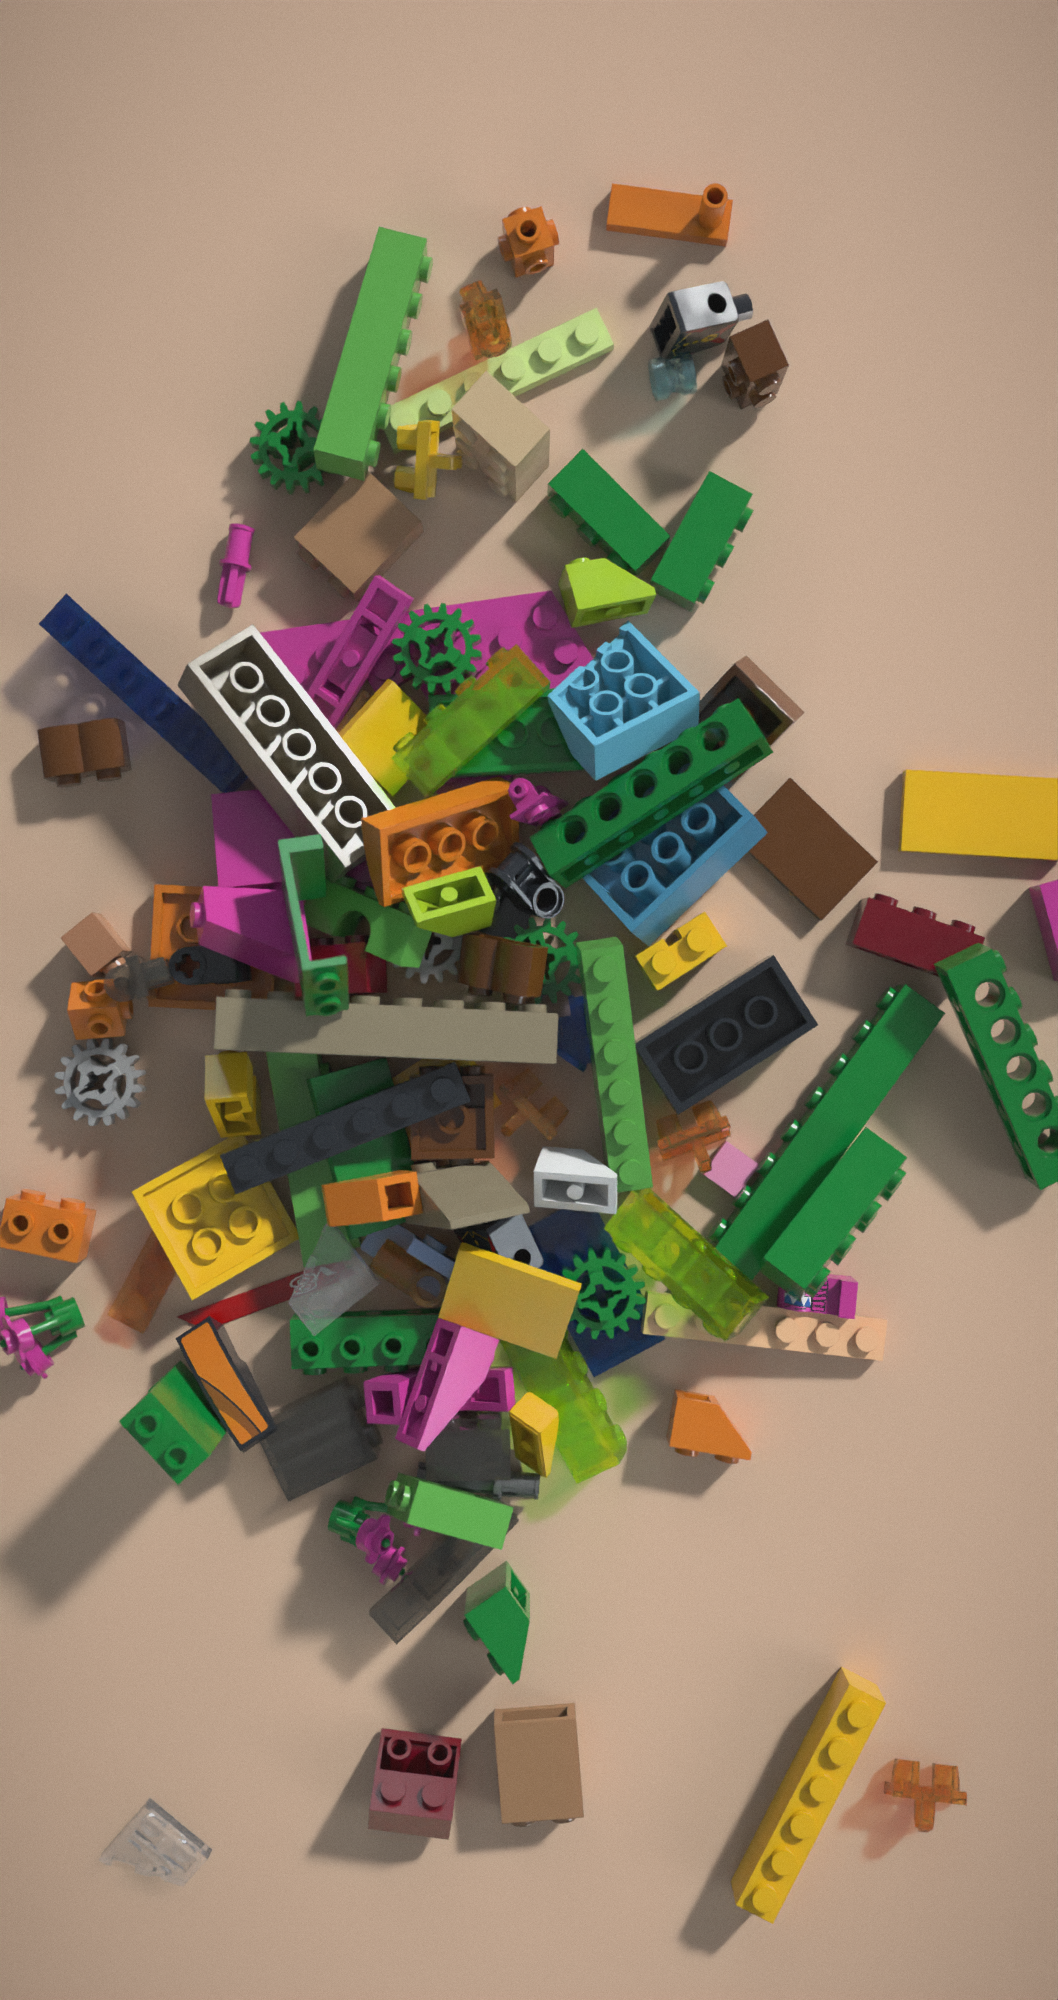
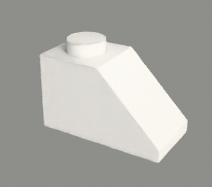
M543 1146L534 1169V1207L616 1214L617 1174L582 1149Z

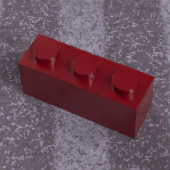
M875 893L873 898L861 899L845 945L939 977L934 966L935 963L976 943L984 944L986 937L974 934L976 927L968 923L952 920L951 924L948 925L935 920L937 913L914 906L911 912L897 907V899Z

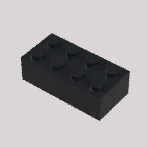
M770 955L635 1040L637 1054L674 1112L679 1115L818 1026V1023L775 956Z

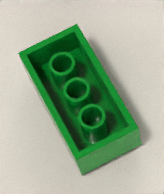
M865 1127L763 1257L760 1272L798 1302H801L806 1294L814 1298L831 1273L827 1269L831 1261L837 1266L842 1262L857 1239L852 1235L857 1229L864 1233L882 1206L878 1203L879 1199L882 1197L888 1202L901 1185L903 1178L907 1174L902 1170L907 1157Z

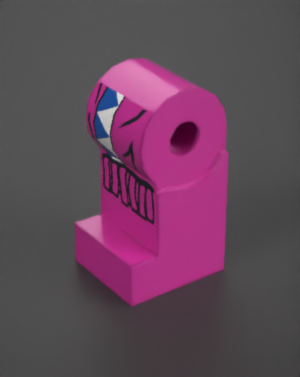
M829 1274L827 1281L814 1298L806 1294L801 1302H798L778 1286L777 1306L792 1311L837 1315L840 1318L855 1319L858 1282L851 1276Z

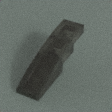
M485 1495V1496H484V1497L493 1499V1495ZM493 1499V1500H495V1501H498V1502H501V1503L505 1504V1503L502 1501V1499H501V1500H500V1499ZM513 1512L507 1533L519 1521V1518ZM442 1534L432 1543V1548L401 1576L400 1582L370 1608L369 1615L397 1645L494 1548Z

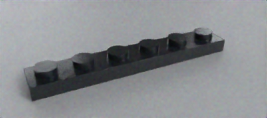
M452 1062L222 1153L220 1157L234 1192L238 1194L468 1103L471 1100L457 1064Z

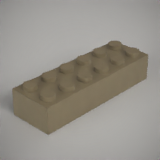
M254 625L249 626L189 662L177 686L293 835L297 838L321 834L324 847L325 876L331 884L364 862L366 855L361 818L396 807Z

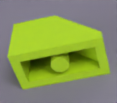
M583 557L571 561L564 566L558 583L571 628L647 614L656 597L653 586L605 558L590 560Z
M481 866L402 888L401 893L418 928L449 937H456L491 926L496 898Z

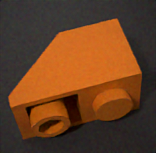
M398 1170L321 1185L328 1227L381 1222L423 1213L417 1171Z
M674 1389L666 1434L669 1447H675L674 1451L676 1453L690 1457H697L699 1452L715 1454L714 1458L716 1460L730 1464L739 1463V1459L751 1460L752 1452L746 1440L715 1396Z

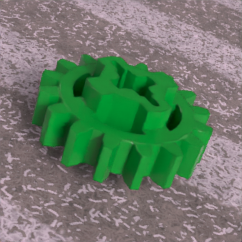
M297 401L294 410L290 411L285 402L280 403L281 413L275 415L271 410L267 409L265 413L269 421L266 424L256 421L254 424L260 437H250V444L252 448L259 451L251 454V459L254 465H261L258 473L262 479L271 476L270 484L273 489L277 490L282 483H285L288 494L293 495L296 486L301 485L304 492L308 494L310 493L309 483L315 481L321 487L325 485L321 476L323 472L334 474L316 468L314 446L317 438L309 437L306 427L309 426L319 433L322 419L319 420L320 413L316 406H313L306 413L301 401ZM299 438L302 447L296 448L292 458L288 449H293L295 442ZM269 455H273L274 458L283 461V471L270 461ZM312 463H315L311 468H309V469L306 470V471H303V470L306 469L309 465H311Z
M441 603L438 612H432L429 604H424V615L419 617L411 610L409 616L412 623L409 626L403 623L398 624V630L404 636L403 638L393 639L392 644L393 647L402 650V652L393 656L395 664H406L401 670L400 675L403 680L412 675L414 676L413 689L418 690L423 684H427L429 695H434L437 686H443L445 693L451 694L452 683L456 682L460 687L464 688L466 682L463 675L465 673L473 676L477 674V669L471 662L472 660H482V652L473 649L474 646L482 643L480 634H469L475 627V623L472 619L462 623L463 614L461 609H456L450 615L447 614L446 603ZM441 623L439 628L427 631L422 629L430 624ZM458 632L465 642L464 655L461 654V651L454 648L453 645ZM444 641L446 654L437 653L434 658H431L429 645L438 646L440 642ZM411 644L421 651L422 656L418 661L417 667L411 660ZM450 668L453 670L446 675L434 676L435 672L441 669Z
M531 917L529 918L528 929L524 930L519 925L514 926L515 932L518 935L514 941L523 942L529 937L530 943L536 944L538 941L541 946L548 947L547 955L553 954L554 961L549 963L548 974L550 979L547 980L544 974L541 997H534L535 1004L541 1003L543 995H548L552 1003H557L556 992L561 990L565 995L570 996L572 993L568 984L571 981L581 984L580 977L575 974L579 966L577 950L573 944V941L576 940L579 934L576 931L567 936L564 933L566 922L564 921L555 928L551 926V919L545 918L543 925L537 926L536 921ZM543 933L558 937L566 946L557 949L545 943ZM570 961L567 975L557 984L554 975L560 963Z
M605 1247L602 1256L596 1257L594 1250L588 1248V1259L583 1261L575 1254L573 1261L576 1267L572 1270L563 1266L561 1270L567 1279L577 1281L579 1276L586 1270L589 1273V1277L580 1288L570 1321L577 1320L575 1329L579 1334L588 1327L591 1328L592 1339H597L600 1330H606L608 1337L611 1339L614 1338V1327L619 1325L625 1332L629 1330L626 1321L628 1317L639 1320L640 1313L634 1306L635 1304H645L646 1298L636 1293V1290L643 1288L645 1283L643 1279L632 1278L639 1269L636 1264L629 1265L628 1267L624 1266L626 1261L624 1253H620L616 1259H612L610 1248ZM602 1266L618 1271L624 1278H611L603 1273ZM598 1284H603L605 1290H612L606 1293V1300L603 1302H599L597 1296H589L595 1293V1286ZM628 1296L622 1310L614 1315L613 1309L617 1302ZM588 1307L598 1313L599 1319L586 1316L578 1308Z

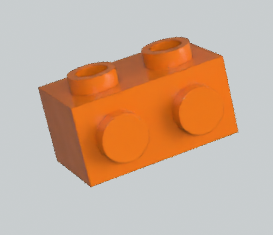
M22 1189L21 1194L6 1198L0 1226L1 1248L78 1263L87 1258L97 1210L85 1208V1201L74 1198H61V1202L46 1200V1193L29 1189Z

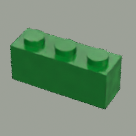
M584 449L548 483L547 495L550 497L548 503L551 508L564 519L569 516L579 526L576 530L588 545L594 547L597 544L608 555L605 559L637 577L667 547L670 535Z
M711 471L708 472L650 580L649 585L654 587L656 594L690 612L696 601L704 605L715 584L714 581L709 579L716 565L723 569L735 547L729 544L728 541L735 529L743 532L754 511L747 507L753 495L752 493Z

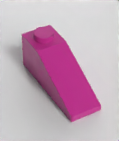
M438 1318L395 1439L413 1448L425 1451L485 1381L489 1367L493 1363L499 1340Z

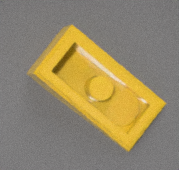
M528 1392L509 1411L515 1457L540 1476L547 1478L551 1473L559 1415L558 1411L535 1394Z

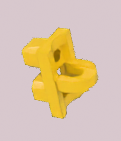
M423 420L418 421V424L398 426L397 448L415 450L416 461L415 467L404 465L396 467L394 487L405 492L414 493L413 499L427 500L429 497H436L437 469L457 470V468H462V456L438 453L440 421Z

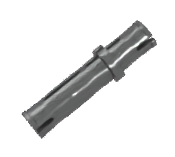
M419 1462L418 1478L466 1492L493 1495V1499L500 1500L502 1496L523 1497L538 1500L540 1475L538 1473L504 1470V1466H496V1469H482Z

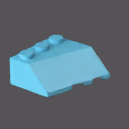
M629 621L619 628V635L611 643L605 641L596 650V657L586 666L577 667L548 695V703L572 756L595 781L677 739L681 732L690 727H696L699 722L700 692Z

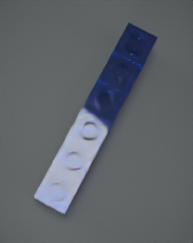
M67 593L41 620L39 625L222 793L235 792L248 778L247 774L205 720Z

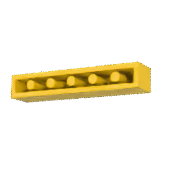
M840 1667L731 1879L736 1906L771 1924L774 1923L886 1705L877 1684Z

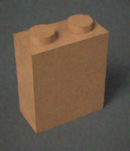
M367 471L365 481L349 477L294 536V539L300 548L297 555L305 564L314 571L318 567L322 568L330 576L326 582L336 593L344 599L350 595L359 602L373 578L379 575L382 577L420 537L424 529L422 521Z
M575 1703L495 1709L494 1735L502 1824L511 1823L513 1826L525 1827L532 1825L535 1821L545 1820L564 1824L574 1821L575 1818L584 1817Z

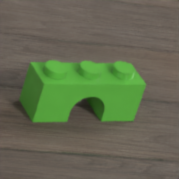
M348 875L342 876L332 884L325 876L326 897L306 900L304 910L307 925L331 936L345 937L354 935L358 923L366 916L371 932L365 951L398 966L420 967L432 931L416 927L405 901L399 902V905L392 904L383 907L378 902L374 887L366 886L365 891L355 887L357 880Z

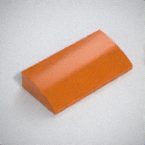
M498 776L361 818L367 865L379 904L386 907L404 901L405 899L401 892L402 888L479 866H481L484 873L488 872L491 867L497 868L511 852L510 846L514 842H519V821L513 820L509 816L517 810L508 793L511 782Z

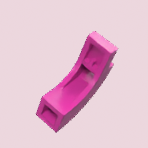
M490 1366L485 1381L460 1410L509 1412L516 1404L513 1367ZM420 1367L410 1368L402 1372L387 1373L364 1382L367 1423L400 1425Z

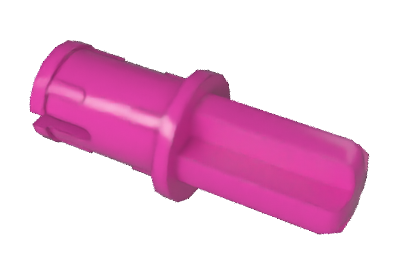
M229 524V535L224 559L219 560L222 572L216 600L219 605L227 608L240 607L246 573L252 569L248 562L255 529L243 524Z

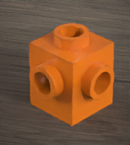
M542 206L534 209L521 207L512 211L508 217L502 219L503 235L497 237L503 261H510L515 278L526 274H535L554 265V246L559 245V237L553 219L546 221Z
M121 978L71 983L67 1012L75 1039L125 1036L127 1019H133L134 1005L131 994L125 995Z

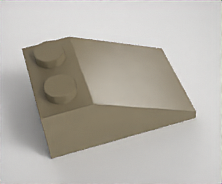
M449 1159V1165L436 1167L435 1161L411 1165V1170L417 1171L423 1213L405 1217L408 1224L451 1230L530 1213L528 1203L489 1160Z

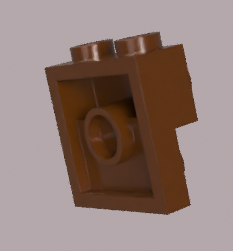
M484 1065L460 1066V1074L471 1101L412 1124L411 1160L495 1158L494 1073H485ZM442 1066L419 1067V1074H412L410 1079Z

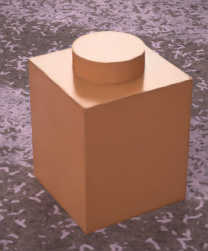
M91 912L61 937V940L90 976L101 977L104 974L107 978L113 976L127 964L124 958L132 952L100 913Z

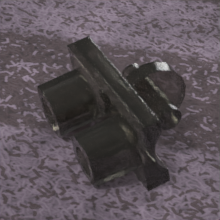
M134 955L125 958L127 966H116L106 974L104 989L109 997L119 1002H128L134 998L148 1001L157 998L154 989L175 984V979L170 974L168 968L169 960L165 959V957L146 962L145 958Z

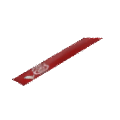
M344 1261L318 1265L177 1316V1318L197 1325L211 1316L221 1324L354 1276Z

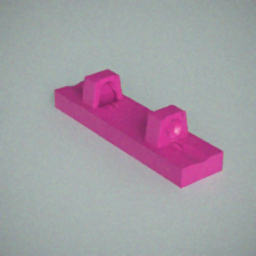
M380 575L373 578L307 691L309 697L335 730L414 598ZM363 624L378 628L381 631L380 634H375Z

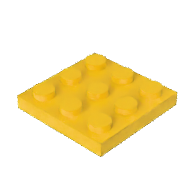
M245 1136L229 1137L131 1192L191 1300L196 1299L299 1239L297 1229L270 1181L235 1194L220 1155L248 1144Z

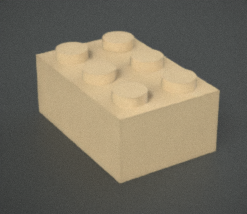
M485 371L451 409L456 448L459 450L456 454L462 456L463 463L474 471L478 467L489 477L487 483L498 495L503 498L509 495L517 502L549 467L550 428L493 376Z

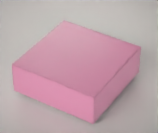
M725 1140L701 1173L736 1198L759 1164Z

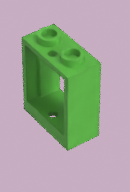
M398 1472L396 1481L392 1480L385 1496V1505L388 1506L386 1513L407 1524L499 1550L503 1548L513 1512V1507L493 1499Z

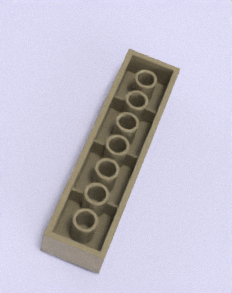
M226 989L225 997H216L214 1050L556 1064L558 1013H547V1005L542 1004L515 1005V1011H505L506 1003L501 1002L474 1003V1009H464V1001L439 1000L434 1001V1007H422V999L397 998L393 999L392 1005H380V997L355 996L351 997L349 1010L339 1011L331 1016H306L304 1002L294 1001L295 993L269 991L267 999H251V990Z

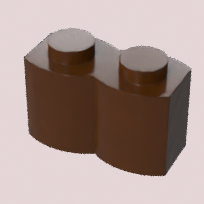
M119 718L92 720L37 730L44 779L56 782L57 787L79 786L82 784L81 778L96 776L99 782L115 781L122 779L121 772L132 770L126 725Z
M480 933L463 934L456 982L468 985V993L492 996V992L496 991L503 993V1001L527 1004L528 997H541L548 947Z

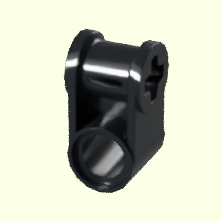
M514 842L510 846L511 852L497 868L491 867L487 872L489 879L505 893L520 911L546 919L555 917L563 908L564 892L543 868L538 857L523 844ZM540 892L539 900L536 903L537 895Z
M203 946L178 949L169 960L168 968L170 974L175 981L181 984L194 986L215 983V985L252 981L250 965ZM189 955L193 961L200 963V969L193 970V977L189 978L186 972H182L179 969L180 964L186 963V956Z

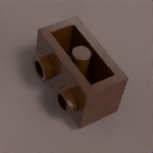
M768 319L729 337L721 364L725 373L722 377L725 391L731 400L736 398L740 409L750 405L757 409L769 404L777 397L776 394L780 389L789 364Z

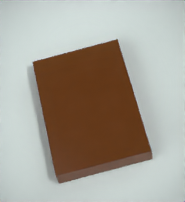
M791 778L754 814L755 818L768 833L748 853L819 921H822L878 863L870 853Z

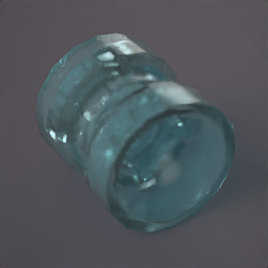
M690 351L677 353L674 359L665 360L662 357L649 359V378L655 401L666 400L673 392H680L684 396L697 392L695 366Z

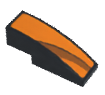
M209 1316L175 1338L211 1407L241 1452H246L278 1431L247 1363L239 1358L223 1324Z

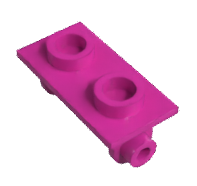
M524 778L512 781L508 789L509 796L517 808L514 813L509 815L511 819L535 827L538 825L542 826L549 820L559 818L562 815L560 810L569 805L568 801L553 796L547 787L542 785L535 786Z

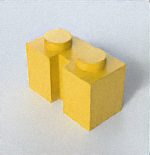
M705 911L674 930L679 940L668 946L662 938L633 957L654 991L662 989L727 947Z
M227 1050L216 1055H205L204 1100L220 1137L261 1134V1089L256 1076H253V1067L247 1052Z

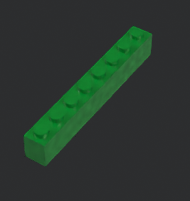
M899 984L894 989L889 986L882 993L875 1004L879 1008L876 1015L870 1022L865 1019L858 1026L851 1038L855 1041V1044L847 1055L840 1053L835 1058L827 1071L831 1074V1077L823 1088L816 1086L804 1102L807 1110L800 1120L792 1119L780 1135V1139L784 1142L775 1154L768 1152L756 1169V1172L760 1174L751 1187L745 1185L737 1197L734 1198L732 1205L736 1208L727 1220L724 1218L719 1219L708 1235V1238L712 1240L708 1245L710 1250L750 1280H753L761 1269L763 1257L838 1163L945 1015L942 1010L906 984Z

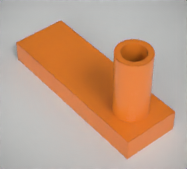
M612 183L606 231L726 247L733 200L727 199V190L718 183L708 185L704 189L703 195Z

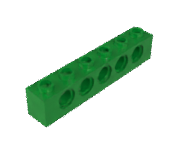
M738 698L732 703L724 704L717 708L711 717L696 727H690L681 732L675 741L663 749L649 753L642 763L628 772L613 777L607 786L592 796L580 799L571 810L559 818L544 823L540 830L529 838L550 877L566 889L774 752L754 719ZM725 740L724 745L720 749L712 751L718 742ZM689 764L685 772L677 775L683 765ZM654 786L652 793L643 798L645 791ZM619 809L618 815L614 819L608 821L610 815L615 810ZM585 832L583 838L579 842L575 843V839L577 838V836L580 833Z
M976 943L935 963L934 966L1024 1176L1039 1190H1042L1058 1182V1096H1054L1049 1083L1053 1082V1076L1047 1064L1042 1059L1039 1060L1034 1047L1038 1045L1036 1035L1029 1024H1024L1018 1011L1022 1009V1002L1012 986L1008 987L1003 973L1007 972V967L1001 954L996 949L992 950V948L981 943ZM987 982L989 986L988 994L982 1000L976 1001L975 993L977 988ZM1003 1019V1031L998 1036L992 1037L991 1029L993 1025ZM1019 1056L1020 1061L1017 1069L1007 1073L1009 1061ZM1034 1093L1035 1098L1032 1105L1023 1109L1022 1103L1024 1098ZM1049 1129L1048 1139L1044 1143L1038 1144L1039 1135L1044 1130Z

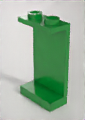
M321 834L278 840L282 890L306 1016H331L339 1011L349 1010L346 956L310 961L298 902L326 897L324 847Z
M181 1360L148 1390L149 1393L118 1421L177 1485L185 1480L212 1454L227 1432L195 1376Z

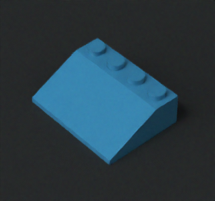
M689 764L683 765L677 775L685 772ZM723 785L584 876L583 879L623 924L649 947L768 832L755 816ZM654 786L645 791L643 798L652 793ZM619 809L615 810L610 815L608 821L614 819L618 815ZM582 832L577 836V838L575 839V843L579 842L583 838L585 832Z

